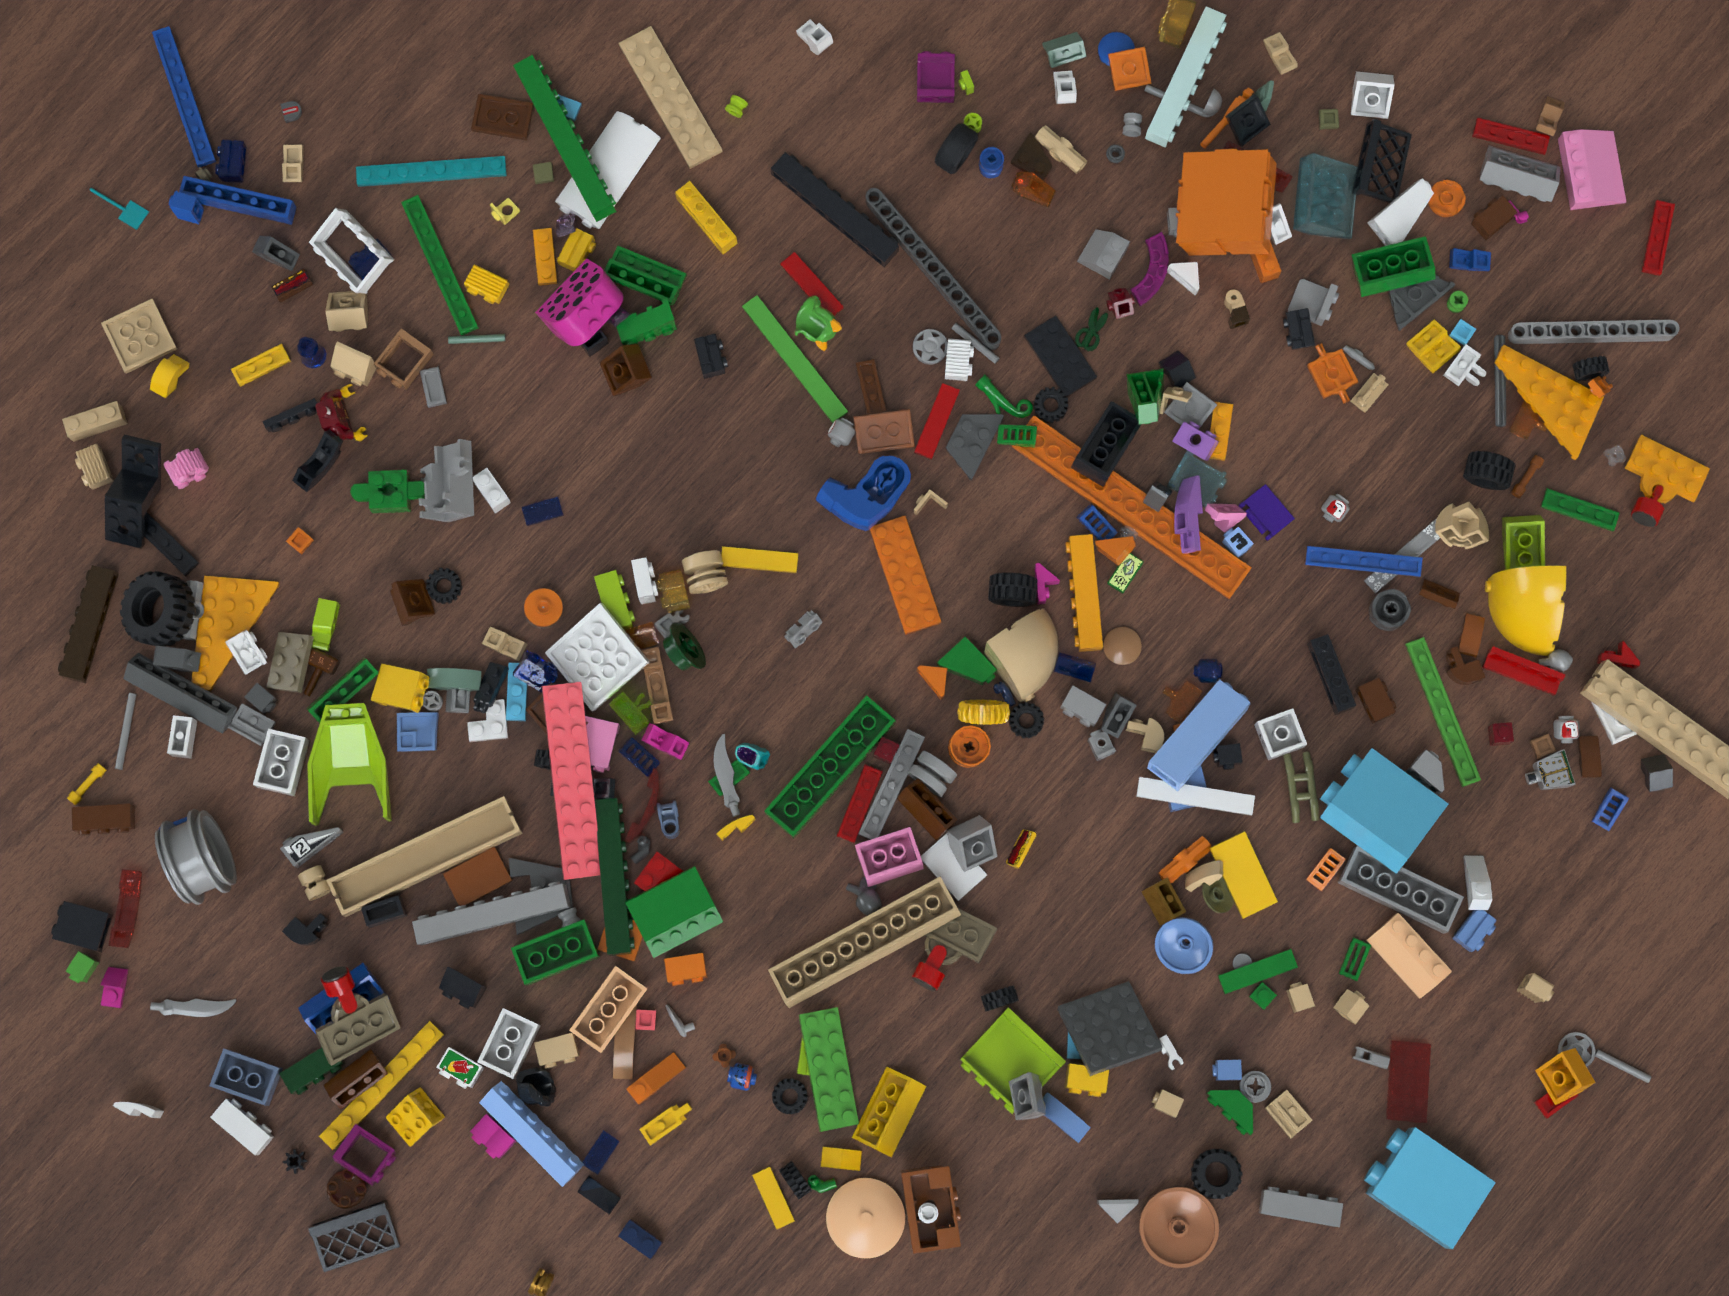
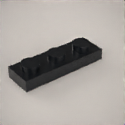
M313 398L262 422L268 432H278L287 424L292 425L299 422L300 418L315 415L317 413L315 404L318 402Z

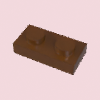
M1424 579L1419 595L1428 600L1439 602L1445 607L1455 609L1460 593Z

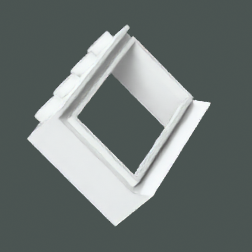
M335 208L309 241L314 247L313 250L325 258V263L338 272L337 275L342 280L347 281L350 284V289L355 293L367 294V291L385 268L395 260L344 209ZM341 221L379 258L378 262L363 280L326 243V240Z

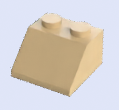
M354 291L329 293L325 311L329 331L341 332L348 329L361 330L367 328V294L355 293Z
M337 341L330 366L336 376L342 379L347 377L357 386L362 384L368 386L376 371L375 362L371 356Z

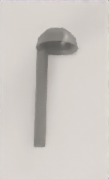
M1148 84L1144 90L1163 99L1165 94L1164 91ZM1214 88L1205 109L1190 103L1187 110L1202 117H1211L1221 108L1222 97L1219 91Z

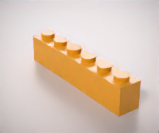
M1093 534L1070 536L1069 542H1066L1065 545L1066 553H1070L1067 568L1068 572L1072 573V579H1069L1070 591L1073 590L1074 598H1071V609H1075V617H1072L1073 628H1077L1074 644L1075 647H1078L1079 652L1102 650L1103 641Z

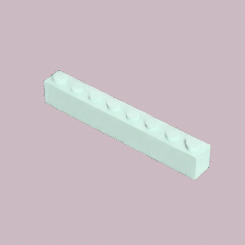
M1207 6L1205 7L1147 130L1145 139L1163 147H1166L1168 142L1172 143L1176 134L1173 130L1175 126H1180L1183 119L1181 113L1183 110L1187 111L1191 102L1188 98L1190 94L1194 96L1198 87L1195 83L1197 79H1202L1205 72L1203 66L1205 63L1209 64L1213 55L1210 51L1212 48L1216 49L1220 38L1217 36L1219 32L1223 33L1227 25L1224 22L1225 14Z

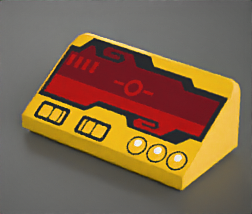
M1025 829L1021 831L1006 860V864L1016 869L1020 868L1036 837L1035 832Z

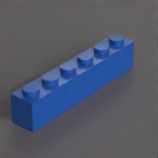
M183 176L179 190L181 193L196 196L202 205L292 225L297 208L293 200Z

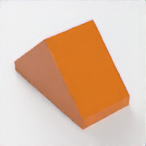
M1133 536L1098 540L1095 541V545L1100 553L1119 566L1136 547V542Z
M918 666L917 672L939 699L942 700L945 693L947 668Z

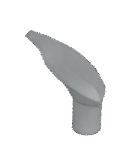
M668 1004L666 1005L668 1014L681 1036L686 1037L687 1032L695 1030L693 1022L683 1025L673 1009Z

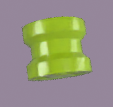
M732 95L730 98L731 102L726 105L725 110L729 114L741 118L743 115L742 111L747 108L748 103L741 97Z
M969 113L964 118V124L979 133L982 128V119L979 114Z

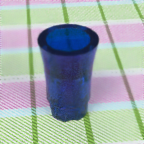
M302 337L299 340L297 349L301 362L308 368H318L323 365L326 360L324 347L313 338Z

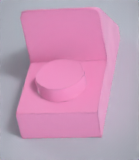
M1207 503L1205 511L1215 520L1214 524L1223 532H1227L1245 518L1247 514L1236 504Z

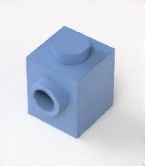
M1216 1060L1215 1064L1212 1065V1075L1216 1076V1081L1242 1080L1241 1060Z

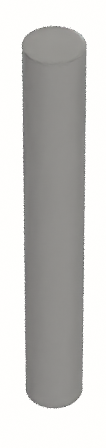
M957 323L953 325L952 330L963 339L971 340L972 346L994 364L997 363L1000 359Z
M1599 1049L1596 1050L1595 1057L1647 1083L1651 1080L1650 1075Z

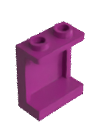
M930 51L918 53L917 102L954 103L955 54L946 51L940 54Z

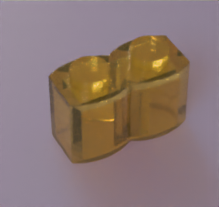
M681 569L658 574L660 579L656 581L658 591H662L664 596L660 598L662 608H667L668 613L689 609L690 604Z

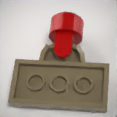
M958 908L961 916L924 935L926 936L925 950L929 957L925 963L919 962L912 975V980L931 991H937L945 977L939 971L941 965H950L958 961L962 955L980 963L998 929Z
M347 967L333 968L322 976L321 982L327 996L338 997L332 1006V1021L315 1030L327 1061L331 1066L400 1029L389 998L385 993L367 1001L363 996L352 992L355 983Z

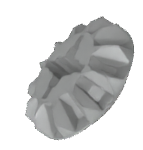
M1248 1072L1240 1081V1091L1250 1102H1262L1271 1092V1082L1262 1072ZM1256 1078L1257 1085L1263 1088L1257 1089L1254 1095L1253 1089L1247 1087V1085L1253 1084Z

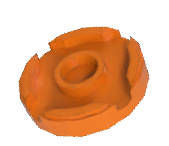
M1447 179L1437 182L1432 186L1431 190L1434 194L1428 204L1434 213L1442 217H1451L1461 211L1465 205L1466 196L1460 184Z

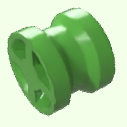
M1462 291L1453 292L1447 300V308L1453 313H1460L1468 304V297Z

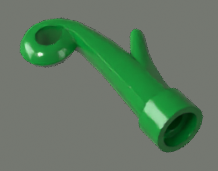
M986 374L975 384L980 391L987 395L994 406L996 414L1001 413L1000 407L1018 418L1028 417L1033 411L1032 403L1026 399L1020 400L1015 408L991 382L992 380ZM1021 405L1027 406L1028 409L1026 411H1020Z

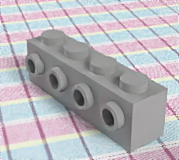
M1269 1186L1267 1190H1262L1259 1207L1260 1214L1340 1227L1343 1203H1338L1337 1198L1326 1197V1200L1318 1199L1319 1195L1307 1193V1196L1303 1197L1299 1196L1298 1191L1287 1190L1286 1194L1279 1192L1280 1188Z

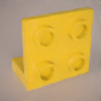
M421 1087L408 1094L386 1116L389 1123L410 1147L431 1127L445 1118Z

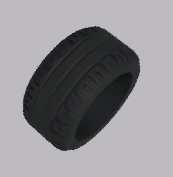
M963 123L957 124L941 145L935 157V164L949 174H955L973 150L978 140V133Z

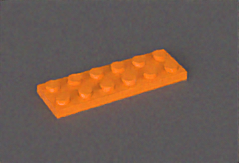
M906 516L874 525L869 530L905 635L941 624L942 622Z

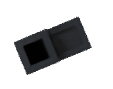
M320 913L306 926L299 918L295 917L282 932L297 944L304 946L313 945L321 940L316 933H321L327 927L326 923L329 919Z

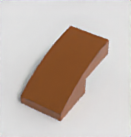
M1466 613L1458 647L1461 654L1477 657L1485 618Z

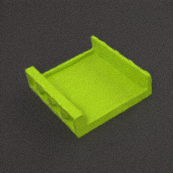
M1008 1007L960 1059L962 1062L960 1066L968 1073L972 1071L977 1076L975 1080L982 1087L986 1084L991 1089L989 1093L997 1101L1002 1099L1006 1103L1004 1107L1013 1114L1014 1107L1009 1081L1032 1072L1039 1075V1080L1043 1087L1066 1061Z

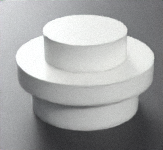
M924 1203L918 1210V1216L924 1223H932L938 1217V1209L932 1203Z

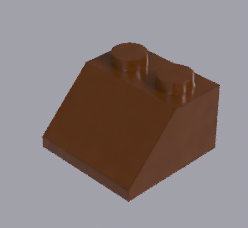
M638 344L622 345L599 362L613 396L640 387L652 378Z

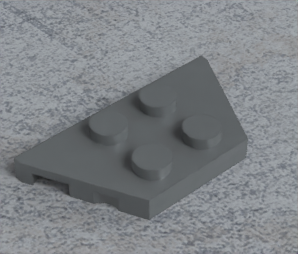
M1435 275L1436 279L1389 290L1388 295L1398 330L1401 331L1454 288L1455 284L1451 281L1449 283L1439 279V276Z
M962 414L946 446V450L955 459L957 465L962 468L969 480L972 481L1004 415Z

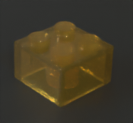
M1169 0L1166 13L1159 25V41L1180 49L1197 2L1192 0Z

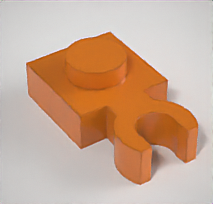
M1598 376L1588 383L1591 393L1598 398L1605 396L1613 387L1612 384L1609 385L1606 382L1605 376L1602 378Z

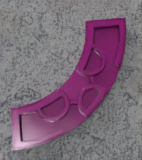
M1162 232L1145 240L1149 251V268L1143 280L1131 289V293L1139 307L1148 302L1158 292L1167 274L1169 252Z

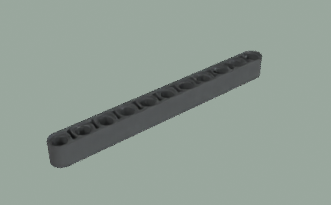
M877 188L869 189L866 192V205L892 237L897 240L902 249L982 344L989 350L998 349L1001 343V334L885 195ZM872 196H877L879 200L876 202H872L869 200V198ZM883 210L890 211V215L884 216L881 214V212ZM900 224L902 228L896 230L893 228V225ZM907 238H912L914 242L912 244H907L904 240ZM918 252H924L926 256L924 258H919L916 254ZM930 266H936L938 270L936 272H930L928 268ZM942 280H947L950 284L948 286H942L940 282ZM954 294H959L962 298L960 300H954L952 296ZM971 308L974 312L968 315L964 310ZM982 322L986 326L983 329H979L976 327V324ZM994 336L998 341L991 343L988 341V338Z

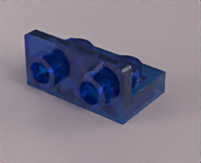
M526 650L524 658L513 671V676L542 693V686H547L557 680L558 669L553 663L542 660L538 654Z

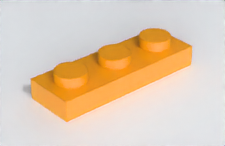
M552 228L533 230L538 285L557 284Z
M1215 402L1217 406L1212 412L1210 432L1216 435L1215 439L1219 443L1209 459L1225 461L1233 404Z

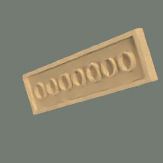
M650 26L619 42L622 52L688 167L691 169L723 152L653 28Z

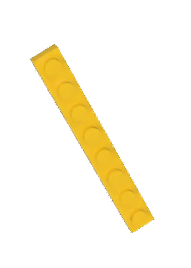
M429 1021L385 1067L389 1074L354 1099L319 1137L332 1150H335L347 1137L354 1125H359L444 1034Z

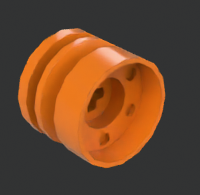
M972 725L964 726L957 730L950 738L948 744L949 756L953 762L965 768L976 767L985 761L991 748L990 739L986 732ZM971 743L973 750L966 752L964 745Z

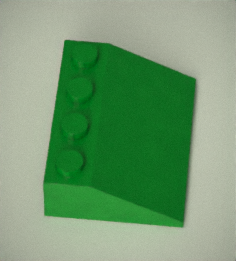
M695 866L625 901L653 958L723 922Z

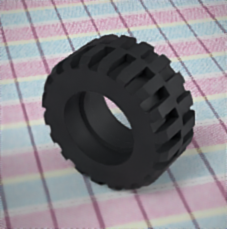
M149 571L144 573V575H139L136 577V581L133 580L129 584V589H126L124 592V599H121L120 605H122V610H120V616L123 617L121 622L123 627H126V633L133 640L152 646L166 647L174 645L176 641L179 642L184 637L183 634L188 633L190 630L189 626L194 621L192 618L193 614L196 613V608H194L195 598L192 596L193 592L184 580L174 575ZM162 595L164 600L163 612L159 620L154 624L152 609L155 601Z

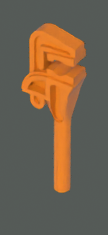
M1249 87L1245 89L1242 97L1240 95L1238 98L1236 97L1229 106L1225 116L1251 97L1254 91ZM1225 116L1200 143L1202 148L1206 149L1224 127L1229 124Z

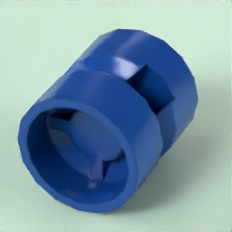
M988 147L981 152L979 171L984 177L996 178L1001 174L1004 163L1003 153L995 147Z

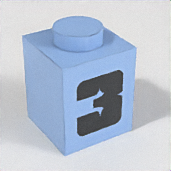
M1239 527L1235 530L1231 528L1223 535L1225 538L1222 543L1237 558L1241 557L1254 544Z

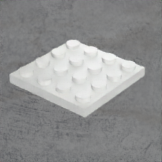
M599 603L545 652L569 683L581 682L583 701L592 712L596 711L650 662L603 603Z

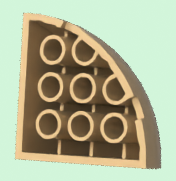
M1044 608L1038 609L1016 621L1011 626L1010 631L1006 628L986 642L984 656L997 669L998 675L1019 703L1032 700L1035 697L1034 693L1047 682L1055 668L1059 645L1057 631L1051 617Z

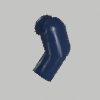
M1000 681L998 684H994L993 689L995 693H1001L1009 707L1016 704L1012 692L1005 682Z

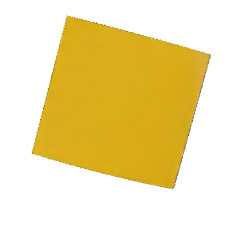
M1435 319L1406 343L1414 355L1432 373L1437 371L1461 350V346L1448 335L1447 330Z

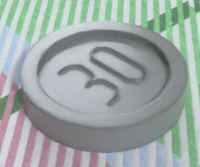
M1238 954L1233 959V968L1237 969L1251 964L1252 960L1247 954Z

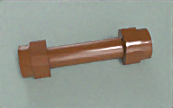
M1534 455L1529 463L1530 467L1520 482L1510 492L1514 497L1520 499L1526 491L1525 487L1533 474L1543 465V458Z

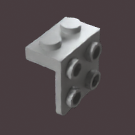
M1301 279L1288 307V312L1308 308L1311 322L1322 326L1325 320L1329 321L1333 310H1330V306L1332 303L1335 304L1338 299L1339 293L1336 292L1338 286L1331 284L1328 289Z

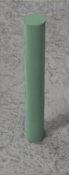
M505 334L448 336L449 344L506 341Z

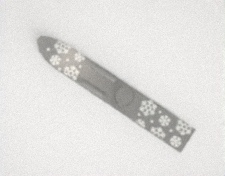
M1437 519L1394 555L1419 557L1440 539L1439 535L1435 532ZM1373 572L1364 582L1376 594L1398 574Z

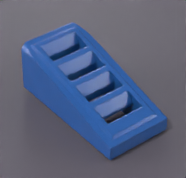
M1088 505L1076 517L1098 540L1112 539L1118 533L1093 505ZM1092 512L1093 515L1086 520L1085 518ZM1096 518H1098L1099 520L1093 526H1091L1090 524ZM1103 523L1104 526L1097 532L1096 529ZM1109 529L1110 532L1102 538L1101 535Z
M1610 787L1592 822L1610 831L1629 798ZM1612 796H1615L1618 799H1620V802L1618 803L1612 800ZM1610 802L1617 808L1614 810L1611 807L1607 806V804ZM1604 809L1613 813L1612 817L1603 812ZM1600 816L1608 819V824L1600 820Z

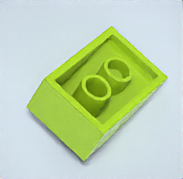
M1541 515L1502 517L1505 570L1545 566V521Z

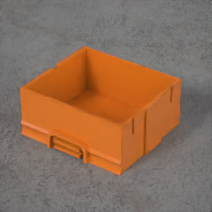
M1217 149L1212 152L1184 153L1182 178L1179 180L1181 187L1178 190L1177 211L1179 213H1176L1178 218L1176 243L1189 256L1226 255L1227 252H1230L1232 255L1270 253L1277 164L1271 157L1268 149L1239 151L1237 149Z

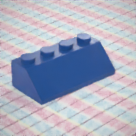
M364 963L350 971L355 983L352 989L353 993H358L366 998L367 1001L385 993ZM325 989L298 1007L304 1021L315 1034L316 1029L332 1021V1006L338 999V997H328Z

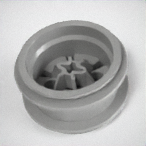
M192 809L187 814V821L176 826L170 821L161 823L160 829H157L155 832L156 850L164 873L179 898L185 903L189 904L192 902L199 905L203 903L205 892L217 888L222 893L229 892L231 885H234L237 880L236 867L228 843L214 818L205 810L199 812L196 809Z

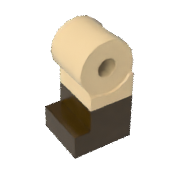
M1235 289L1228 291L1224 299V305L1231 314L1228 321L1230 329L1249 324L1250 317L1241 293Z

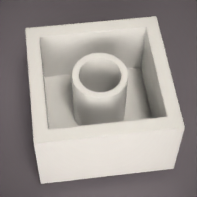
M1294 709L1259 720L1254 724L1268 760L1299 750L1307 745Z

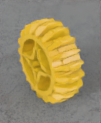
M970 699L959 703L957 714L958 719L965 723L983 725L1002 724L1009 720L1010 709L1009 704L1006 702L990 699Z

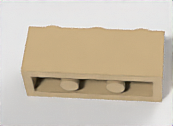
M117 401L62 419L67 437L73 442L128 424L123 407Z

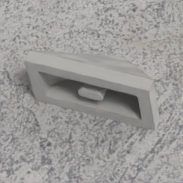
M1138 1199L1097 1200V1204L1118 1224L1138 1204Z

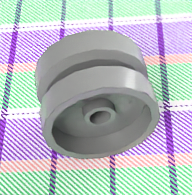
M923 751L917 759L921 766L912 765L907 774L913 780L920 779L934 795L942 797L947 790L943 782L952 784L957 774L942 760Z

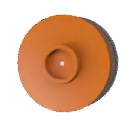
M541 588L534 590L526 598L524 614L528 622L533 626L549 628L555 625L561 618L563 610L562 601L554 591Z

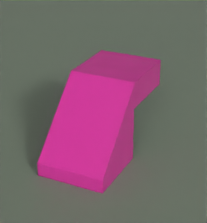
M649 723L641 740L682 760L689 745V742L668 733Z

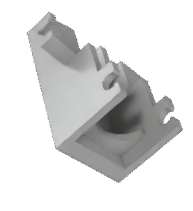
M458 439L457 443L443 447L434 446L435 464L430 463L420 469V473L426 474L425 478H421V481L424 482L425 499H419V505L425 507V512H419L420 518L452 522L474 516L471 441Z

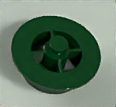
M678 622L672 623L670 625V635L663 640L664 649L670 660L679 669L684 671L692 666L697 669L704 668L706 665L705 654L695 636L684 625Z

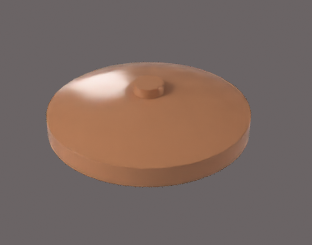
M1173 1187L1158 1192L1146 1203L1139 1220V1233L1143 1246L1156 1261L1169 1267L1187 1268L1202 1262L1213 1251L1219 1236V1221L1212 1204L1202 1194L1189 1188Z

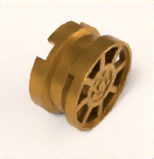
M540 1268L528 1290V1294L545 1296L555 1275L552 1273L547 1274L544 1269Z

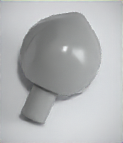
M1561 649L1554 650L1549 654L1548 658L1539 659L1540 665L1550 666L1551 669L1558 672L1566 671L1573 662L1572 656L1567 651Z

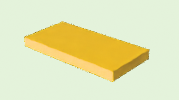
M1245 831L1209 848L1214 860H1221L1223 862L1222 877L1242 919L1278 902Z

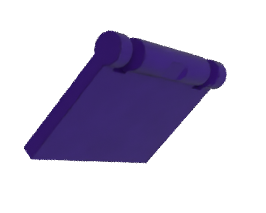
M1266 484L1238 506L1241 509L1245 505L1248 506V509L1245 511L1247 513L1246 517L1261 534H1264L1267 530L1270 532L1265 537L1267 541L1295 519Z

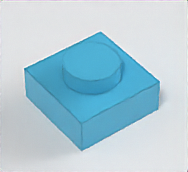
M1460 319L1449 336L1465 346L1476 331V328Z

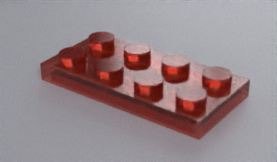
M1391 1040L1386 1120L1427 1123L1431 1044Z

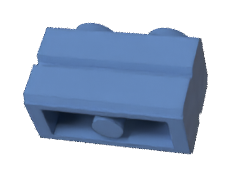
M1472 910L1452 939L1469 952L1479 951L1485 943L1483 938L1486 934L1490 936L1495 930L1496 926L1494 924L1497 920L1484 910Z

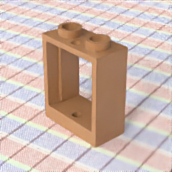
M401 328L375 361L374 365L377 369L376 372L383 378L389 377L392 379L391 383L399 389L403 387L407 390L419 375L420 370L426 366L434 354L431 349ZM403 342L422 355V358L404 381L384 367Z

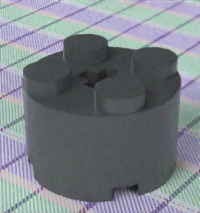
M1395 589L1379 593L1369 606V620L1377 628L1384 631L1398 629L1409 618L1411 606L1406 595ZM1388 607H1391L1392 613H1388Z

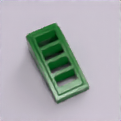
M999 425L997 444L1035 448L1037 426ZM1004 430H1008L1007 439H1003ZM1011 431H1015L1014 440H1011ZM1019 432H1023L1022 440H1018ZM1027 432L1030 433V440H1026Z

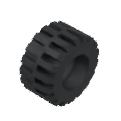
M1487 451L1470 452L1463 477L1471 484L1481 488L1506 490L1511 486L1516 464L1509 458L1497 453Z
M996 573L990 576L988 600L994 604L1009 607L1036 604L1038 580L1027 574Z
M1210 1149L1200 1153L1197 1159L1194 1160L1193 1167L1191 1168V1180L1194 1183V1187L1197 1188L1200 1194L1208 1198L1223 1199L1229 1197L1238 1190V1186L1242 1182L1241 1176H1243V1171H1241V1164L1238 1163L1235 1156L1223 1149ZM1213 1162L1222 1163L1228 1172L1227 1180L1219 1186L1211 1185L1205 1177L1207 1166Z

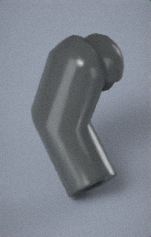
M640 836L637 839L638 851L630 857L635 864H638L650 854L651 842L646 836Z

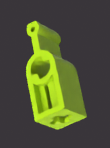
M318 599L312 626V636L314 639L311 649L329 651L331 637L335 630L340 609L338 602Z

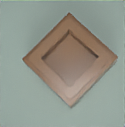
M1549 734L1530 741L1537 759L1556 752Z

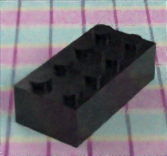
M1111 401L1076 456L1071 468L1104 487L1142 425L1138 423L1136 415Z

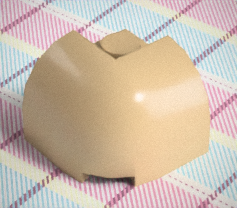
M1470 502L1457 507L1452 503L1445 507L1437 517L1435 532L1450 547L1454 545L1470 549L1489 541V528L1486 518L1481 509H1475Z

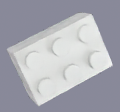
M268 729L253 785L257 788L295 796L310 740L306 737Z
M503 1008L477 1062L512 1079H516L541 1025Z

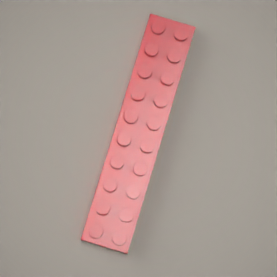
M581 682L542 686L563 880L600 875L597 840L598 828Z

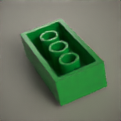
M1426 236L1351 254L1352 266L1361 297L1436 279L1435 265Z
M585 919L511 948L526 986L600 958Z

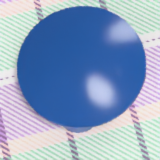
M1112 32L1105 35L1098 46L1100 61L1110 66L1108 54L1135 49L1132 39L1120 32Z

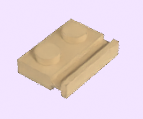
M1285 1090L1265 1107L1266 1111L1290 1139L1312 1121L1288 1090Z

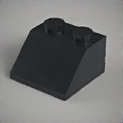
M447 967L439 989L443 990L442 995L451 1000L453 997L459 999L458 1004L469 1009L470 1006L476 1008L486 987L453 968Z

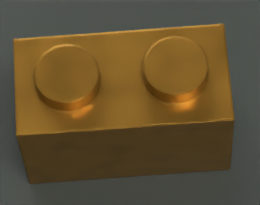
M1168 878L1141 891L1160 926L1186 912Z

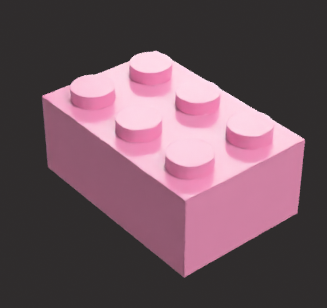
M911 827L855 845L868 887L923 869V862Z

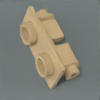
M1373 373L1350 402L1366 413L1389 385L1384 381L1386 378L1381 374L1377 376Z

